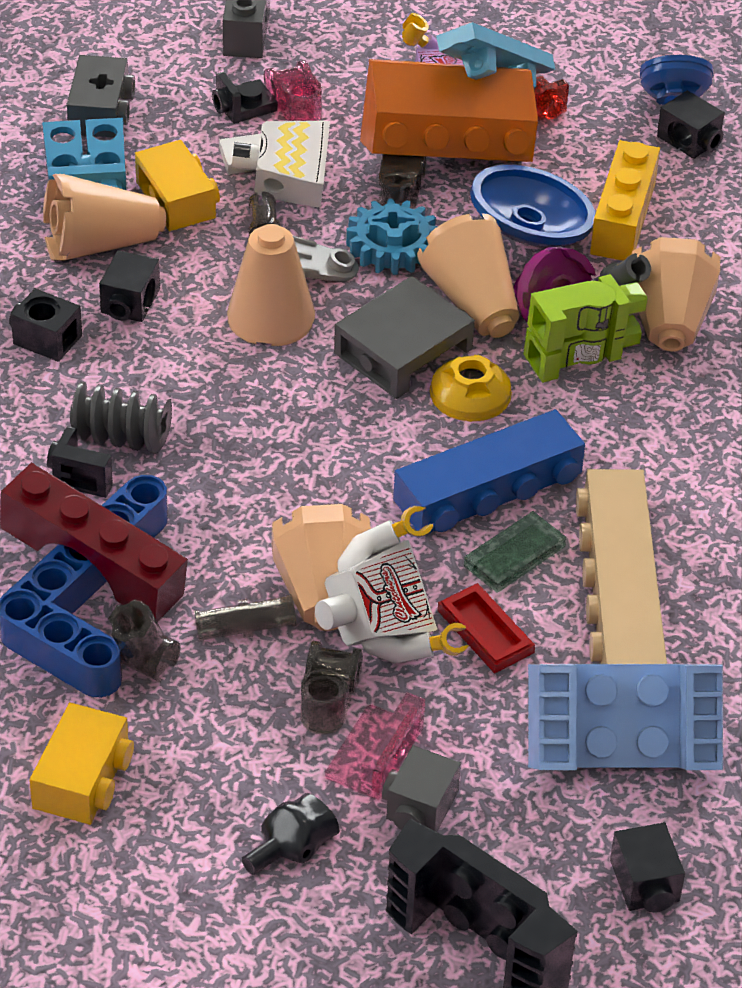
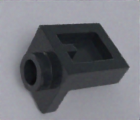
M225 72L216 74V89L212 91L213 104L219 114L225 113L233 124L277 111V100L260 79L235 86Z
M67 426L60 440L53 441L49 448L47 467L52 469L53 476L77 491L107 498L113 486L111 455L79 448L77 428Z

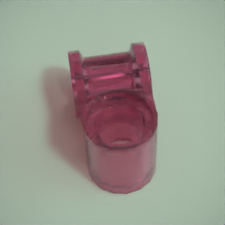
M305 60L298 61L296 66L277 71L274 68L264 70V85L277 100L278 108L286 121L322 120V86L311 72L310 66Z

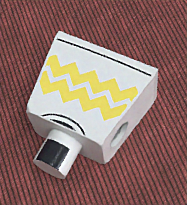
M266 121L262 124L259 145L234 142L232 167L256 170L254 191L258 195L289 203L321 207L330 121Z

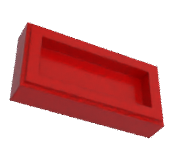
M478 583L438 602L437 611L449 624L460 623L466 627L465 630L457 631V633L494 674L535 653V644Z

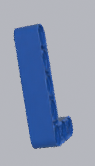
M153 475L136 476L126 482L102 506L154 538L164 529L168 521L167 487L160 478ZM58 544L0 598L1 641L8 649L85 695L102 698L113 694L121 686V654L118 642L111 636L73 615L107 580L97 567L82 554L72 548Z

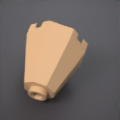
M659 237L651 241L649 250L641 253V246L632 251V254L637 253V258L639 255H644L651 265L650 276L638 283L648 298L646 311L639 312L649 341L665 351L673 352L694 343L717 292L721 257L715 252H712V257L705 253V245L695 239Z
M346 505L301 506L292 511V521L283 525L281 517L272 522L271 545L273 561L303 621L323 631L339 629L336 627L325 630L321 628L315 617L317 602L329 598L325 587V580L330 575L338 572V559L352 539L358 534L371 529L368 516L360 513V520L352 517V508Z

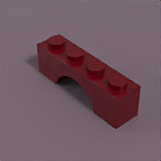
M31 462L1 490V529L36 551H39L47 544L55 543L79 552L93 563L105 577L113 592L115 601L155 625L184 595L188 563L186 557Z

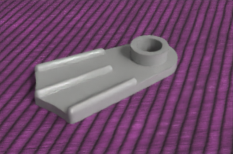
M293 236L305 278L346 282L357 275L359 267L354 256L349 251L341 248H329L316 244L315 241Z

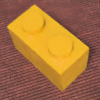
M181 139L135 152L136 183L144 195L155 197L159 206L165 208L166 228L169 232L216 218V203L220 202L217 183L213 178L206 176L197 154H191Z
M69 702L29 779L32 809L89 825L92 824L98 809L107 810L115 791V780L113 778L118 769L127 770L133 756L134 741L128 739L127 717Z

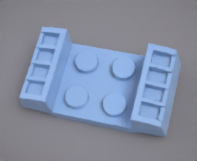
M528 664V768L537 770H577V768L723 770V664Z

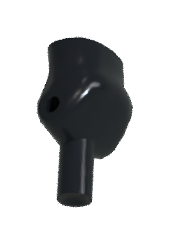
M305 793L295 801L281 803L266 817L261 825V833L266 841L242 857L245 869L251 875H255L280 857L297 863L307 862L324 842L339 834L340 829L337 818L327 805L310 793Z

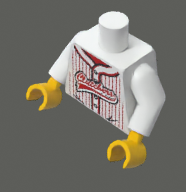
M420 506L406 509L401 516V521L393 524L389 520L355 536L338 559V572L330 575L325 580V587L329 598L317 602L315 606V617L321 628L330 630L338 627L342 641L347 646L362 645L366 653L392 663L433 657L434 651L442 650L450 656H457L469 647V645L454 648L447 642L448 632L465 630L466 627L460 623L448 625L437 636H431L429 633L437 630L410 542L409 540L400 542L399 538L406 534L423 536L428 534L433 528V524H429L416 531L410 526L411 515L425 509V507Z

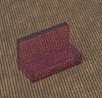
M406 692L394 713L374 705H368L326 769V779L379 800L389 772L392 769L398 770L423 730L425 699Z

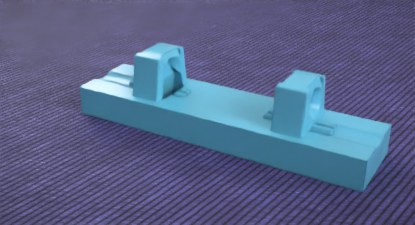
M473 22L436 36L439 52L462 60L467 76L475 80L496 73V67L530 69L533 87L536 88L537 74H545L556 70L553 54Z

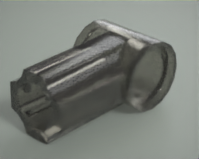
M134 599L128 604L116 605L108 621L112 626L111 635L120 649L121 663L157 682H161L163 679L159 678V676L169 665L174 667L177 664L181 650L180 643L163 634L151 609L146 604Z

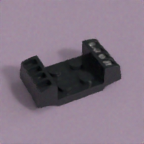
M409 819L389 849L386 912L393 920L412 935L439 907L444 911L445 917L454 927L462 931L471 929L487 941L489 948L495 955L506 960L503 988H568L571 979V967L573 965V952L575 951V938L578 931L549 906L547 893L461 835H442Z

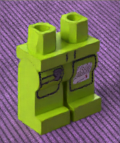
M611 274L599 277L598 281H586L531 293L527 322L529 327L526 330L523 355L542 383L559 379L560 369L579 363L597 364L603 361L605 357L609 362L622 359L623 348L640 344L642 334L640 324L634 315L629 316V314L646 311L647 295L637 282L619 286Z

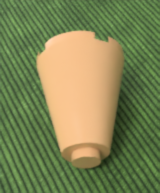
M53 174L55 180L49 179L44 197L43 223H50L53 238L45 237L52 261H65L154 241L157 239L159 232L165 230V208L159 206L155 197L66 174Z
M470 214L457 216L430 232L426 237L429 245L424 252L421 248L418 250V261L422 269L451 302L475 320L474 328L480 335H490L493 338L503 337L514 329L515 323L519 319V311L501 229L495 218L489 214H482L484 219L473 220Z
M275 224L264 225L255 229L250 234L227 310L228 324L231 330L238 337L249 343H268L271 346H283L294 343L309 333L315 319L314 305L294 237L289 230Z

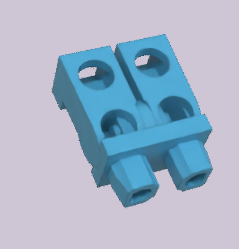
M123 118L85 120L87 154H83L80 120L42 122L48 181L49 179L55 180L53 174H66L126 190ZM100 131H111L116 134L115 138L107 141L98 140L94 137ZM60 133H68L74 136V139L67 143H58L51 138Z

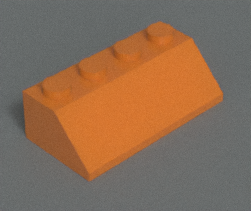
M369 59L360 142L373 154L533 162L538 116L532 72L530 69L496 67V73L475 80L467 76L464 65Z

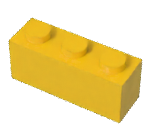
M619 140L594 217L591 255L624 261L636 249L656 184L660 147L649 146L640 142Z

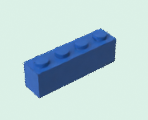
M554 409L394 470L393 500L402 512L413 506L425 507V509L413 513L410 517V522L417 531L424 526L433 524V528L429 533L433 531L446 532L453 528L457 522L471 516L489 515L498 506L517 498L519 500H527L533 497L540 489L556 483L565 485L572 482L582 473L585 443L562 415Z

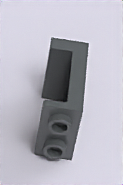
M410 276L335 323L334 354L395 399H398L409 391L410 374L453 346H457L465 353L473 349L475 320L464 310L457 308L440 296L434 289L427 287L415 277Z

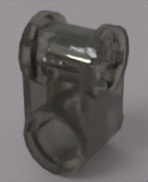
M382 154L378 178L379 185L381 186L378 203L381 206L387 204L388 199H393L395 204H400V206L408 200L410 201V208L415 209L419 190H422L421 179L425 177L427 156Z
M312 641L307 657L305 674L301 682L300 720L308 731L327 735L336 732L343 726L352 694L356 692L361 674L362 649L354 648L352 652L324 648L321 642Z

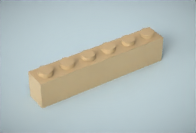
M587 469L585 488H577L576 515L577 517H585L586 523H580L579 528L580 552H589V558L583 559V587H592L593 595H587L586 621L587 624H596L597 631L590 633L591 662H600V664H667L644 470Z

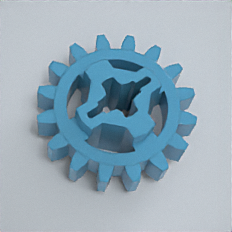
M388 199L387 204L381 206L377 201H371V210L359 207L357 209V217H349V224L346 229V246L350 247V253L354 258L360 257V266L366 267L374 264L375 273L382 272L384 268H390L393 275H398L399 268L404 267L407 271L413 273L415 272V264H420L417 257L419 248L424 252L429 245L426 237L438 227L435 226L436 217L434 215L425 216L426 208L423 206L411 209L410 201L408 200L403 202L401 206L400 204H395L393 199Z

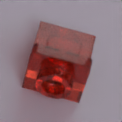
M543 75L536 77L537 87L534 88L538 121L546 118L555 119L561 113L567 112L569 84L564 79L549 83Z

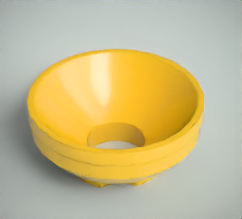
M476 354L474 356H459L440 366L432 377L429 390L433 404L442 413L454 419L469 422L484 421L500 415L508 407L512 396L511 382L507 373L489 359ZM465 369H475L483 372L484 376L479 379H467L460 372Z

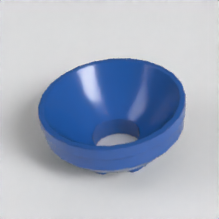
M682 54L665 55L650 59L640 67L641 86L650 96L656 99L659 105H665L686 90L700 97L712 85L713 65L700 57Z

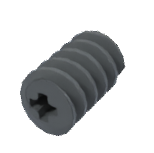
M80 381L77 385L70 409L71 427L77 428V439L80 441H86L92 435L94 442L97 444H104L110 439L113 446L120 448L128 442L129 447L136 451L140 450L145 444L147 451L156 454L164 446L171 427V399H168L164 408L161 409L158 407V397L156 394H151L144 406L141 405L139 391L134 390L126 403L123 402L121 388L116 387L110 399H105L103 385L98 384L92 396H88L86 382Z

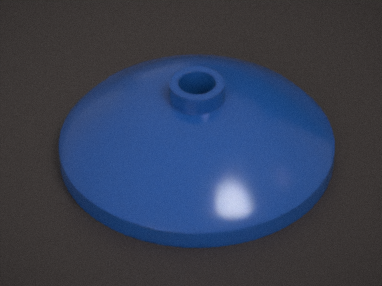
M522 165L492 166L482 170L475 176L470 190L471 201L479 215L483 219L482 214L491 215L497 221L501 234L525 245L537 247L567 246L583 240L593 229L596 212L589 198L570 182L544 170Z

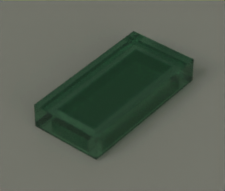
M532 511L464 556V567L498 593L563 549L566 545V536Z

